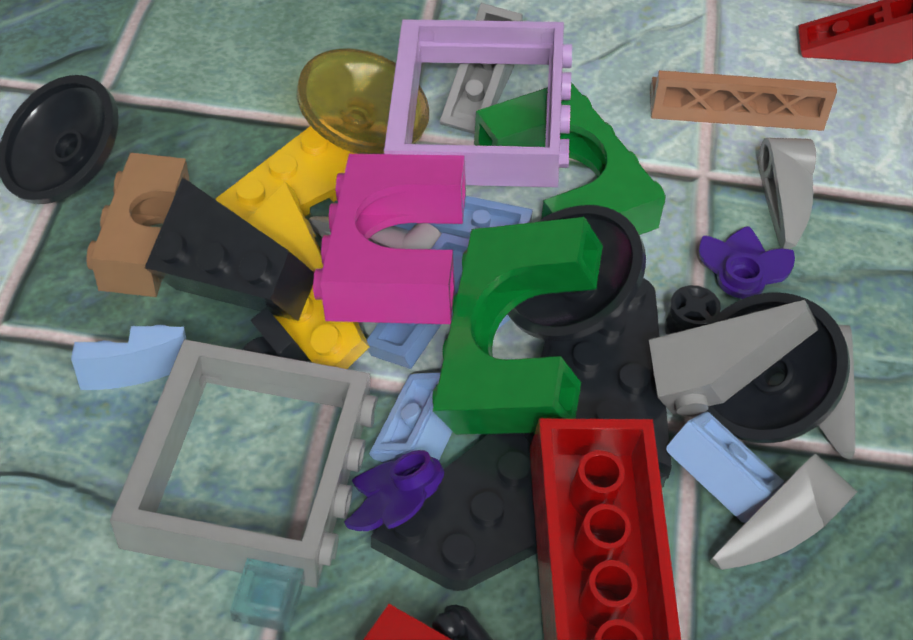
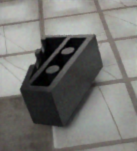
M183 177L145 265V269L176 290L260 312L267 307L273 315L296 321L300 319L314 279V272L290 251Z

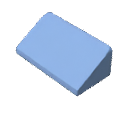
M441 372L409 375L369 453L374 460L385 463L397 460L402 455L415 450L427 451L431 457L440 460L453 432L433 412V390L439 383Z
M703 412L689 420L666 448L667 452L744 523L784 485V481L709 412Z

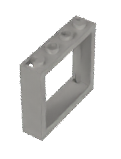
M184 339L110 518L118 548L317 588L323 566H330L332 559L336 557L339 535L333 533L337 518L346 519L349 512L352 486L347 485L351 471L359 472L363 463L366 444L365 440L360 439L364 426L372 428L374 424V411L378 397L370 395V373ZM206 383L342 408L302 541L156 513Z

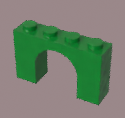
M571 82V100H561V105H570V134L560 133V139H569V158L589 167L598 178L587 185L543 200L541 219L569 207L598 205L613 209L624 215L634 225L639 235L658 229L666 199L663 188L657 181H653L640 165L636 155L632 151H628L618 139L612 126L604 122L594 110L588 97L582 95ZM548 87L477 110L474 145L545 147Z
M585 217L471 229L468 248L462 256L463 271L458 293L454 296L450 332L443 344V364L439 383L435 386L432 396L433 412L456 435L535 433L539 418L576 419L581 381L561 356L499 359L493 357L492 346L500 323L521 302L547 293L596 290L603 245Z

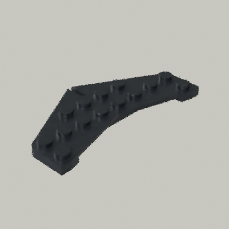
M643 278L641 286L632 302L611 323L581 338L566 341L545 340L541 357L561 356L581 381L576 419H653L661 486L663 488L666 478H669L672 465L671 455L666 450L669 444L667 410L657 395L649 344L650 339L660 337L657 301L654 286ZM502 433L485 436L444 469V477L438 485L436 492L425 499L423 506L411 519L395 528L388 529L384 523L379 528H376L371 535V548L442 587L453 591L470 589L537 554L530 447L535 433Z

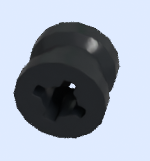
M688 285L679 288L674 292L670 301V311L665 321V333L669 335L708 325L721 311L720 301L717 296L709 289L701 286Z

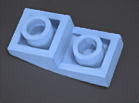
M166 325L131 326L128 343H115L105 340L98 342H74L71 361L80 390L121 388L146 383L170 375L184 339L186 340L184 327H169Z

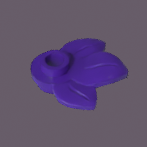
M749 226L731 235L726 242L710 236H703L699 245L700 259L705 266L717 274V281L721 289L727 294L740 299L761 294L765 285L784 281L789 277L795 263V254L791 249L765 251L760 240Z
M415 450L402 455L397 460L380 464L353 478L352 482L355 488L367 496V499L344 521L345 526L355 531H370L379 528L383 523L388 529L407 522L420 510L425 499L436 492L438 485L441 483L444 477V469L440 461L431 457L427 451Z

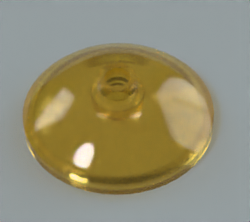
M334 49L318 54L304 66L297 83L296 97L304 118L324 139L343 150L355 154H384L396 63L381 55L359 49ZM420 85L412 144H416L421 139L429 121V105Z

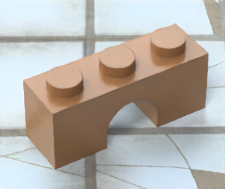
M130 153L124 170L116 173L113 199L110 205L104 206L101 213V231L97 241L92 240L87 250V267L94 272L98 291L157 297L162 280L145 269V265L161 228L150 226L163 224L182 177L189 181L185 158Z

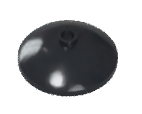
M69 75L52 80L33 92L13 114L1 138L0 177L5 187L25 202L49 204L65 199L89 184L107 162L117 136L118 108L110 91L91 77Z
M579 205L559 210L538 221L585 217L603 245L596 290L541 294L521 302L507 314L518 328L528 335L542 340H573L602 329L628 307L637 294L645 274L646 252L638 231L624 215L603 206Z
M772 292L757 294L731 304L709 322V324L805 300L816 320L818 328L815 333L724 403L708 406L709 408L706 412L715 417L736 438L754 443H777L797 438L820 425L840 402L846 390L850 373L848 346L836 321L827 311L813 301L788 293ZM778 373L785 375L784 380L780 384L769 385V380L773 375Z

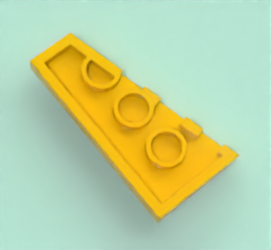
M312 124L215 200L246 220L286 182L294 190L300 202L298 205L305 217L310 214V207L328 198L333 202L337 201V174L345 173L349 154L362 153L317 125Z
M285 182L245 221L286 248L315 272L316 268H323L324 266L322 264L321 250L314 238L316 235L309 221L304 217L298 205L300 202L294 190ZM313 285L299 321L273 315L312 363L348 369L370 348L358 322L325 321L323 301L315 300Z

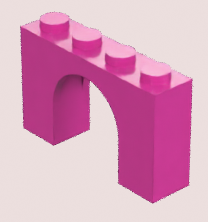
M349 154L345 173L337 174L336 197L338 203H331L329 208V229L331 235H323L321 258L324 266L323 268H316L314 272L315 300L323 301L325 321L451 324L455 292L453 250L388 248L377 245L368 239L378 231L398 224H463L466 200L465 155Z

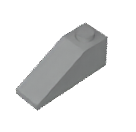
M481 3L475 21H523V15ZM460 63L439 121L440 124L474 134L476 111L498 103L512 73L514 64Z
M805 300L650 339L649 344L658 398L673 415L679 414L681 416L699 415L706 412L709 408L708 406L724 403L818 330L816 320Z

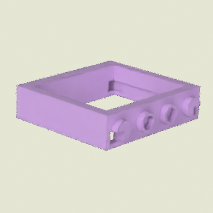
M402 19L384 154L465 155L466 185L558 187L559 168H569V139H560V133L570 134V105H561V100H571V72H562V68L572 67V44H563L564 22ZM422 62L549 65L545 147L412 144Z

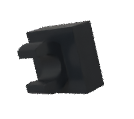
M267 307L250 320L263 336L251 340L242 350L311 362Z

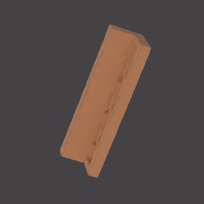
M659 70L658 76L652 77L650 87L651 119L824 131L837 94L836 83Z

